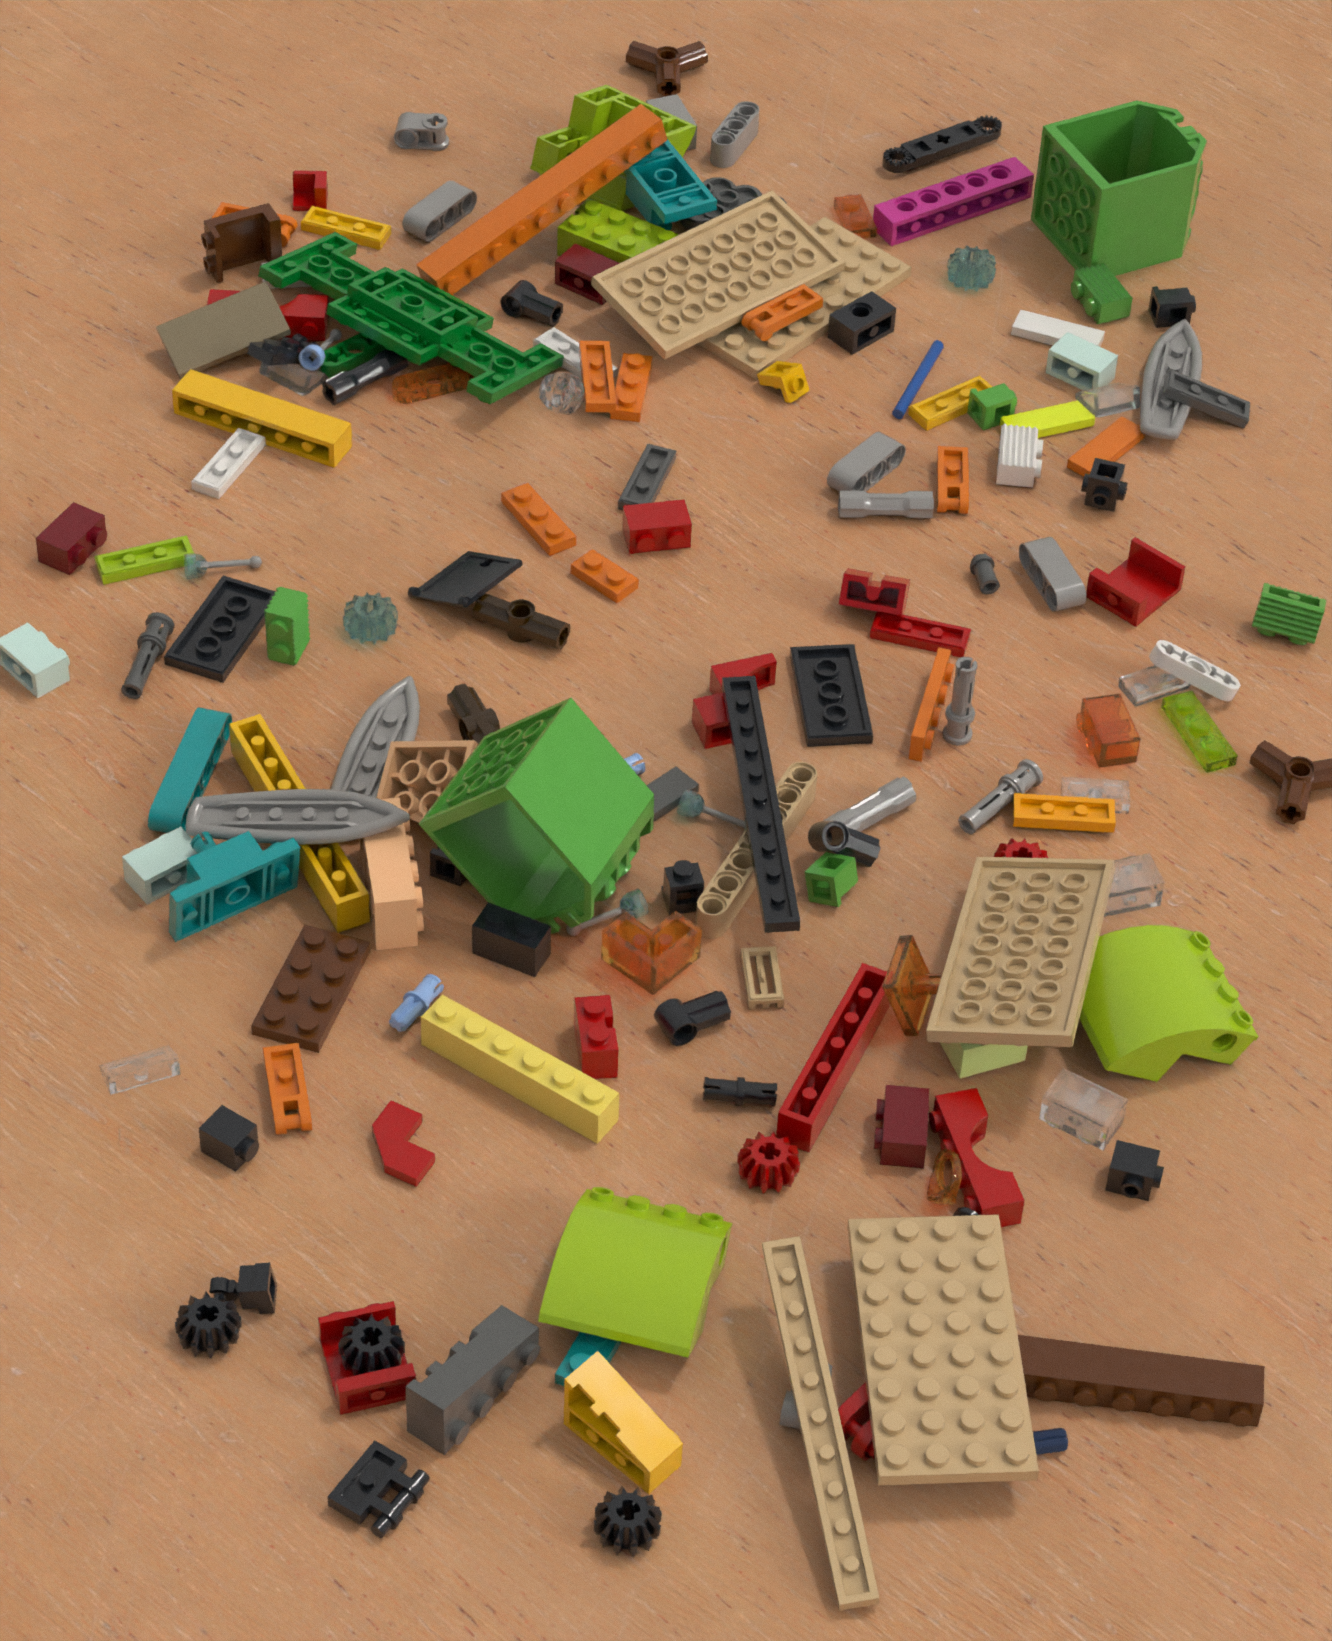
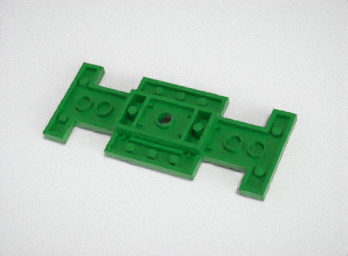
M336 232L263 264L259 268L258 277L266 280L273 287L282 289L301 280L310 285L314 290L321 291L332 297L335 301L328 304L327 315L338 320L340 324L360 332L362 336L378 342L387 350L394 351L407 358L411 363L421 365L439 356L448 361L452 366L459 367L470 373L474 378L468 381L466 392L474 395L484 403L492 404L556 370L563 364L564 355L541 343L525 352H521L486 333L485 331L493 326L494 318L403 268L395 272L384 267L374 272L348 258L356 254L357 243Z

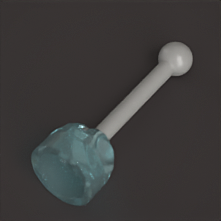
M184 554L186 579L200 578L206 574L208 568L235 566L259 568L262 564L259 556H252L250 559L208 562L200 554Z
M687 788L685 789L678 805L677 814L691 818L703 812L743 827L746 830L745 821L706 807L699 793Z
M637 888L626 893L621 898L620 907L595 916L578 926L570 928L567 925L566 930L569 935L576 936L580 930L619 914H623L631 919L640 918L649 913L648 906L642 892Z

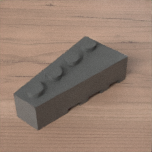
M503 1305L497 1308L471 1331L469 1342L466 1345L458 1341L450 1348L449 1356L445 1363L440 1364L435 1361L426 1369L425 1374L428 1377L420 1383L414 1379L406 1386L407 1432L443 1455L454 1444H461L466 1438L470 1426L477 1418L485 1417L490 1411L494 1399L502 1391L506 1392L512 1387L517 1374L525 1365L530 1366L536 1360L540 1352L539 1327Z

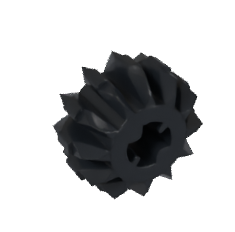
M205 1291L201 1299L190 1295L188 1305H180L178 1318H176L177 1322H175V1330L180 1339V1344L183 1349L191 1348L195 1357L203 1351L207 1352L210 1358H212L216 1350L227 1354L229 1344H237L239 1331L242 1327L241 1316L237 1312L234 1300L225 1301L222 1292L214 1298H210L207 1291Z
M371 1313L368 1321H362L356 1317L353 1326H344L338 1348L345 1370H353L355 1376L400 1366L401 1357L405 1353V1342L403 1341L399 1325L391 1326L388 1316L380 1321H376Z
M623 1486L618 1490V1495L606 1492L604 1502L598 1503L595 1508L596 1520H594V1531L596 1535L600 1536L603 1548L614 1545L616 1555L623 1549H628L633 1557L637 1553V1547L649 1551V1548L652 1546V1540L658 1539L661 1533V1525L659 1523L662 1519L660 1507L655 1506L653 1495L641 1497L642 1492L639 1486L633 1493H627Z

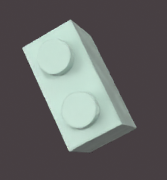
M1067 332L1049 349L1045 373L1097 396L1115 379L1118 355Z
M26 623L0 637V665L37 698L70 681L68 668L70 660L63 649H58L42 631L38 632L32 625Z
M182 827L163 834L146 845L122 856L125 881L147 905L174 891L181 884L186 883L187 858L197 853L190 845L192 838Z

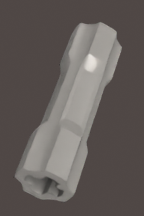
M839 490V518H864L869 515L933 518V491H908L902 494Z
M904 776L902 778L897 777L880 787L877 792L846 810H840L823 821H841L847 827L861 832L890 814L897 813L916 802V792L912 787V783ZM828 828L825 837L826 841L830 844L832 832Z

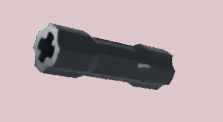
M385 349L375 354L368 362L350 371H342L321 382L323 395L332 405H336L354 396L359 389L376 380L388 378L409 367L408 360L394 351Z

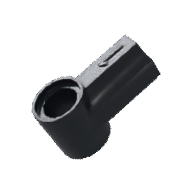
M526 280L518 281L500 300L503 311L510 317L518 318L524 314L552 327L559 322L560 316L563 313L562 303L539 294L534 285Z
M820 821L813 824L808 831L809 844L816 851L855 857L856 863L865 867H871L874 861L878 859L881 849L879 845L880 839L851 829L841 821ZM828 828L832 832L830 844H828L825 837Z
M714 991L684 1003L676 998L668 999L660 1004L654 1013V1019L674 1046L689 1043L695 1038L698 1031L730 1020L731 1017L727 998L722 991Z

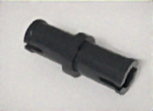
M704 1077L703 1100L735 1102L736 1106H743V1103L776 1105L777 1094L775 1093L777 1091V1083L745 1081L744 1077H737V1080Z

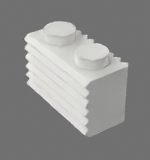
M1006 424L1001 426L996 484L1033 488L1034 478H1040L1042 460L1036 458L1042 457L1043 440L1037 439L1038 429L1036 427L1031 428L1028 426L1025 428L1018 425L1013 427Z

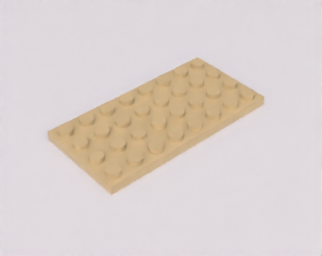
M772 190L593 276L591 285L665 360L741 322L747 312L802 284L811 287L843 271L846 261Z
M824 217L810 227L846 261L843 271L809 287L823 298V308L774 332L767 341L759 339L755 335L754 330H747L739 322L697 344L758 380V373L776 361L785 362L826 334L829 326V315L835 310L846 306L871 291L881 297L909 278L912 267Z
M977 857L926 1029L928 1042L1051 1046L1055 1048L1073 1047L1115 873L1114 860Z
M999 1215L848 1219L847 1230L878 1486L1037 1480L1039 1473Z

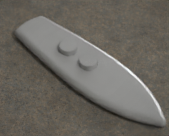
M1186 319L1171 326L1160 336L1148 356L1144 369L1140 406V431L1155 438L1178 439L1191 410L1190 406L1162 395L1164 377L1168 370L1176 371L1198 381L1201 379L1202 351L1199 340Z
M407 676L390 687L365 711L346 744L333 779L331 790L356 792L377 797L391 741H415L419 725L420 704L418 692L411 676Z
M331 789L258 791L196 797L187 813L186 832L189 836L194 837L197 834L203 837L202 832H209L213 839L229 840L249 831L257 843L274 844L294 837L298 845L329 844L365 838L390 830L409 821L410 815L389 802L356 792Z

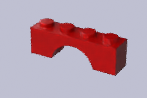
M210 289L207 305L240 291ZM298 294L289 303L279 306L291 331V334L285 337L292 338L295 334H301L311 341H325L329 323V315L326 314L329 304L328 296Z
M972 1088L936 1095L933 1111L929 1112V1123L932 1132L938 1133L941 1139L940 1148L943 1159L950 1161L953 1183L957 1190H962L964 1207L974 1210L979 1215H999L1001 1227L1020 1224L1025 1200L1013 1172L998 1170L988 1166L976 1156L972 1149L973 1146L985 1138L988 1122V1113L978 1089Z

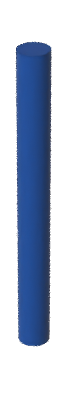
M935 340L892 411V415L896 419L903 418L944 348V344L941 341Z

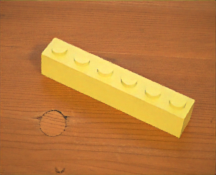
M443 994L421 1016V1045L598 1144L618 1122L619 1092Z

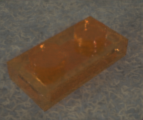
M862 194L834 197L833 207L843 228L863 239L876 237L877 227Z

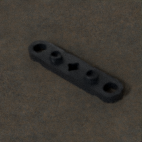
M980 116V118L978 117L974 121L968 120L902 143L900 147L885 150L882 165L889 172L902 173L999 138L1002 122L1000 119L997 120V117Z

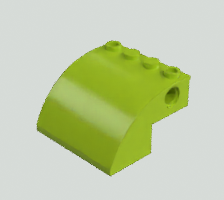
M603 85L574 95L568 127L537 137L530 169L538 172L539 176L640 104L662 119L667 139L682 158L694 136L696 126L609 85ZM624 172L588 197L620 211L635 206L626 195V174Z
M1145 925L1129 927L1099 936L1079 1019L1105 1070L1157 1082L1182 1054L1231 1065L1254 1040H1257L1258 1035L1252 1026V1017L1241 1006L1237 990L1229 984L1223 973L1225 971L1224 966L1213 955L1210 949L1211 943L1203 933L1167 925Z
M593 1187L591 1190L586 1189L575 1205L562 1234L549 1274L538 1322L688 1358L703 1332L710 1291L725 1264L732 1223L723 1221L724 1218L715 1213H702L700 1216L688 1213L685 1207L676 1204H667L664 1207L650 1204V1200L642 1196L632 1195L628 1198L615 1196L612 1190L604 1187Z

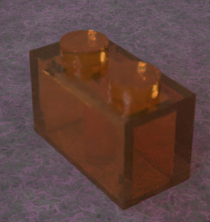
M1121 694L1083 698L1081 711L1076 715V724L1079 732L1084 733L1087 751L1089 755L1094 756L1098 767L1137 762L1141 739Z

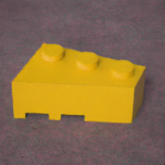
M598 1351L565 1378L563 1424L646 1493L650 1494L681 1466L683 1443L678 1435L666 1426Z

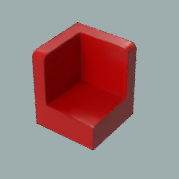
M293 171V211H309L312 206L327 209V171Z

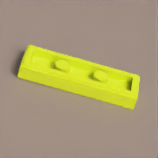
M1081 399L1003 416L1000 418V427L1003 424L1007 426L1012 425L1013 427L1016 425L1019 427L1024 426L1025 428L1028 426L1031 428L1036 427L1038 429V438L1094 426L1095 416L1085 401Z

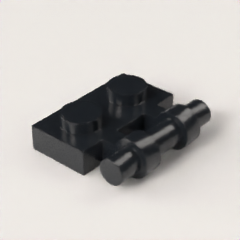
M374 1440L328 1495V1506L360 1525L369 1514L374 1515L378 1519L370 1529L374 1535L383 1538L390 1529H396L403 1520L402 1514L411 1503H417L424 1494L423 1488L429 1482L430 1477L425 1471L420 1469L411 1478L403 1474L407 1469V1459ZM390 1488H393L399 1493L391 1503H388L382 1498Z

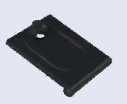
M467 551L419 588L410 587L408 595L411 598L467 608L520 568L523 563L519 559Z

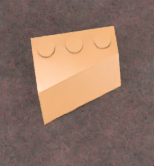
M475 740L391 741L376 798L389 799L400 797L401 809L408 811L411 820L420 823L477 747L478 743Z

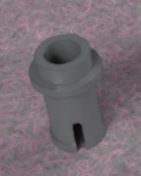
M978 554L971 560L970 571L973 575H976L981 592L983 594H992L1000 587L994 572V560L987 554Z

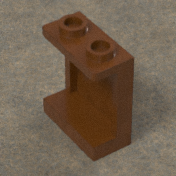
M269 203L204 220V233L201 234V240L206 250V257H203V264L207 274H212L217 283L223 282V271L264 259L270 262L282 256L281 222L279 216Z

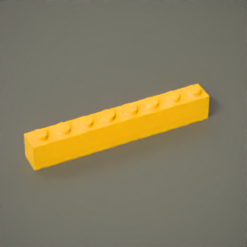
M261 714L229 724L231 753L254 792L306 789ZM339 843L299 845V868L336 931L339 933L370 922L369 893Z

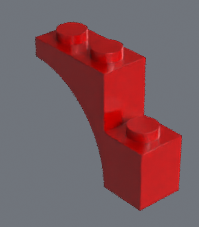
M773 653L711 666L709 690L712 695L693 699L692 724L704 749L732 743L722 691V678L755 676L758 690L775 685L777 661Z

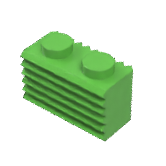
M1104 262L1101 265L1087 266L1085 269L1082 267L1080 270L1076 269L1074 271L1071 293L1075 299L1080 300L1087 315L1093 317L1097 324L1130 316L1133 298Z
M1264 583L1253 617L1252 627L1257 628L1259 633L1266 636H1275L1276 634L1287 636L1289 641L1298 645H1306L1307 642L1314 644L1325 611L1326 600Z
M278 587L276 588L277 592H274V596H272V600L269 601L267 609H264L267 657L269 660L294 666L299 661L311 639L309 637L310 628H308L310 625L308 623L310 620L308 619L309 609H307L309 606L307 604L309 601L307 599L308 595L305 592Z

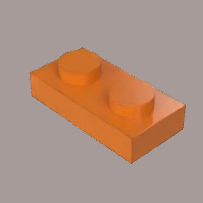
M593 549L571 563L570 573L616 604L638 589L639 579Z

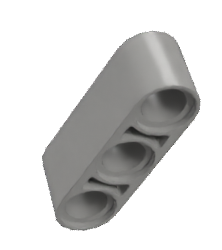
M749 101L738 103L712 134L710 161L714 166L728 168L734 165L757 136L760 112L757 104Z
M447 181L407 211L402 222L403 229L426 242H431L474 209L477 202V194L475 191L455 181Z
M876 432L831 468L827 477V484L837 491L866 492L900 465L905 456L906 447L887 435Z
M1053 537L1020 544L1019 558L1021 564L1052 611L1056 612L1085 604V586Z

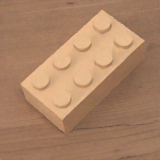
M400 797L381 799L401 809ZM410 820L390 830L360 838V852L366 890L369 893V909L376 950L418 946V932L424 931L422 910L417 911V908H423L422 889L414 885V882H419L417 861L410 860V857H414L413 837L405 833L410 831Z

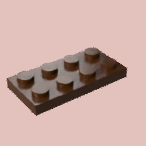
M304 924L251 1025L252 1035L284 1044L299 1043L300 1048L319 1053L371 951L370 942Z

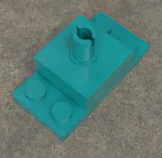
M668 139L624 171L626 174V195L646 221L656 226L671 230L672 222L717 210L716 198Z
M249 831L216 845L209 832H202L204 841L197 834L190 843L197 854L187 858L186 883L181 884L169 894V933L174 941L182 940L297 888L300 846L294 837L284 842H276L262 851Z

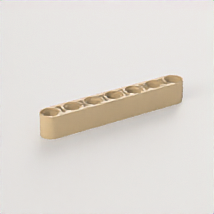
M808 762L791 764L776 785L786 842L815 799L817 769ZM747 829L698 898L696 931L704 938L715 939L721 937L756 888Z

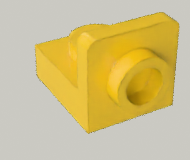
M776 361L757 374L760 385L781 389L786 403L794 402L809 391L803 366L800 363Z

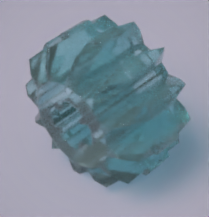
M966 245L964 249L956 248L955 252L950 254L948 259V280L954 282V286L957 288L964 287L965 291L973 289L977 292L979 287L988 288L989 283L993 282L996 274L995 256L989 254L988 249L980 250L978 246L970 248Z
M366 591L365 596L354 595L352 601L346 602L343 625L345 626V631H348L350 639L358 638L361 644L366 641H372L375 645L377 640L387 641L389 635L395 634L398 611L396 606L393 605L391 597L382 598L380 592L375 595H369Z

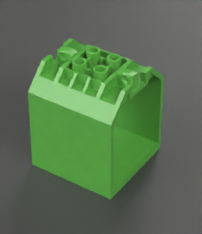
M1136 100L1043 126L1031 220L1075 270H1080L1082 267L1085 269L1087 266L1091 267L1097 264L1101 265L1104 262L1111 272L1117 276L1182 257L1191 235L1190 223L1199 195V183L1203 172V161L1201 158L1207 140L1200 133H1197L1192 126L1179 127L1177 123L1184 120V116L1177 109Z
M568 698L484 736L420 821L419 825L487 902L551 926V934L561 928L553 918L559 917L570 928L578 926L592 919L595 902L604 901L615 892L616 887L614 885L620 877L630 870L632 866L630 862L640 849V837L651 833L653 830L654 793L572 698Z

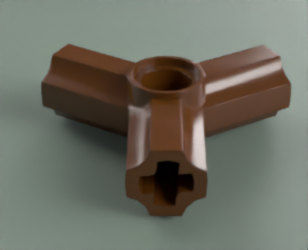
M633 41L626 53V63L655 73L657 93L666 97L680 93V73L708 63V54L705 46L700 41L680 48L671 46L655 48Z
M1266 740L1257 746L1250 757L1249 764L1281 784L1276 815L1280 816L1285 823L1295 824L1305 819L1311 791L1332 788V758L1312 762L1310 759L1301 756L1291 757Z

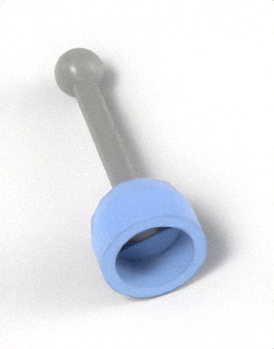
M333 329L330 332V337L320 346L317 344L306 346L299 354L301 365L310 371L317 370L324 363V350L333 341L341 339V331Z

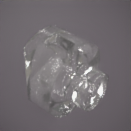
M565 372L549 374L543 378L540 384L539 398L553 412L570 415L576 412L584 401V386L581 379L573 374Z

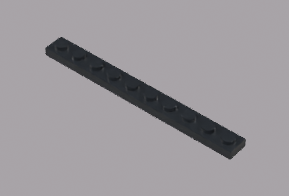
M723 677L722 691L764 932L800 931V916L756 677Z

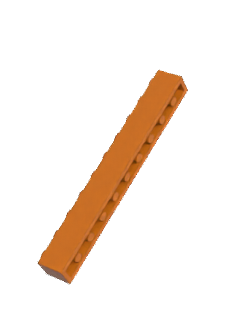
M642 104L638 105L417 263L416 266L421 279L451 295L455 294L666 142L667 136L662 119Z

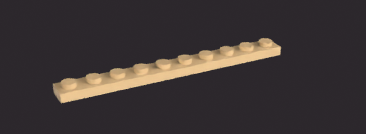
M797 1236L762 1242L764 1261L838 1609L842 1611L879 1604V1593L801 1238Z

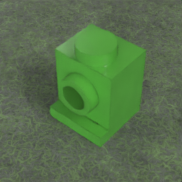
M1004 383L979 392L974 388L970 390L967 413L984 431L1000 425L1001 417L1015 414L1017 397L1014 391L1010 390Z
M825 852L805 871L809 901L839 907L842 904L841 897L858 882L855 857Z

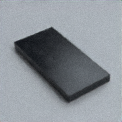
M223 575L164 655L165 665L224 683L265 625L264 609H267V605H269V601L272 600V596H274L276 591Z
M854 644L790 647V660L807 747L873 743V731Z

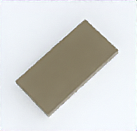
M266 281L156 326L157 332L180 380L190 369L201 372L248 352L250 342H262L264 339L278 340L291 334L290 328Z

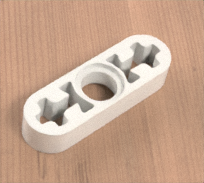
M1157 641L1149 654L1151 662L1160 669L1220 700L1231 701L1241 686L1238 679L1232 674L1168 641Z

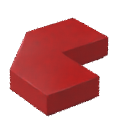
M391 1100L372 1124V1134L380 1153L384 1172L417 1187L435 1163V1153L408 1142L422 1124V1114Z

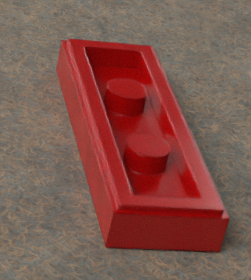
M878 611L870 630L871 639L937 652L938 647L951 650V656L960 658L965 655L971 635L970 628L904 614L900 616Z

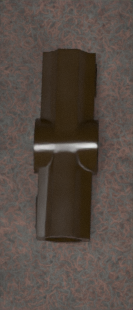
M485 593L476 600L475 606L472 609L473 618L507 630L508 637L515 642L522 643L534 640L561 650L567 643L570 634V624L536 612L534 604L528 600L519 599L508 602Z
M465 683L455 686L451 693L447 694V704L458 720L463 740H475L479 744L484 736L500 729L495 711L492 708H485L473 687H468Z

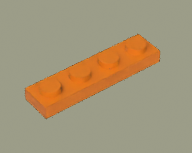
M938 647L911 735L910 760L922 762L925 749L931 750L935 730L931 729L932 726L938 727L942 708H938V705H945L948 693V686H945V682H952L955 664L950 663L951 650Z

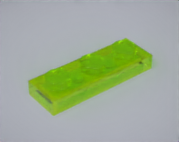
M1192 690L1163 698L1161 708L1206 773L1236 765L1238 755Z

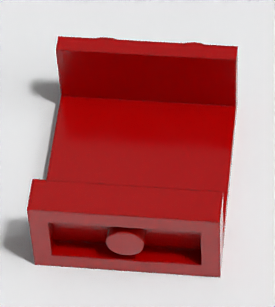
M1134 537L1131 540L1129 556L1126 561L1109 574L1099 568H1095L1089 573L1086 597L1137 627L1182 589L1186 566Z
M394 1301L382 1304L374 1303L364 1308L346 1312L338 1311L327 1316L318 1317L319 1341L340 1415L405 1401L406 1386L412 1380H416L413 1364L407 1363L405 1353L401 1357L400 1366L355 1376L353 1370H345L342 1365L338 1343L342 1338L344 1326H353L356 1317L362 1321H368L371 1313L376 1321H380L388 1316L391 1326L396 1325Z

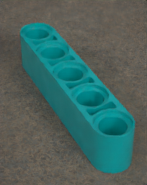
M200 707L195 710L151 805L148 816L149 830L169 833L182 827L186 832L188 810L196 797L203 796L229 739V724L232 723L231 713Z

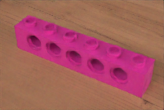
M1016 157L1003 160L874 205L872 229L890 246L903 243L1031 198L1034 174Z

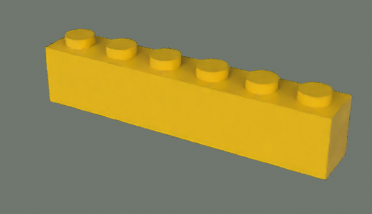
M192 369L172 389L174 414L230 433H234L238 428L264 436L268 446L333 468L338 465L352 447V428L350 422Z

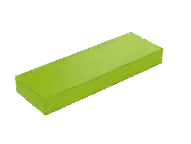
M187 535L94 556L95 565L103 585L193 565L196 562L195 553Z

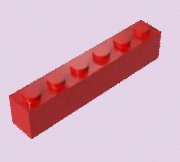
M865 963L861 964L778 1112L776 1137L778 1139L788 1136L790 1145H795L798 1149L810 1153L892 1003L895 974Z

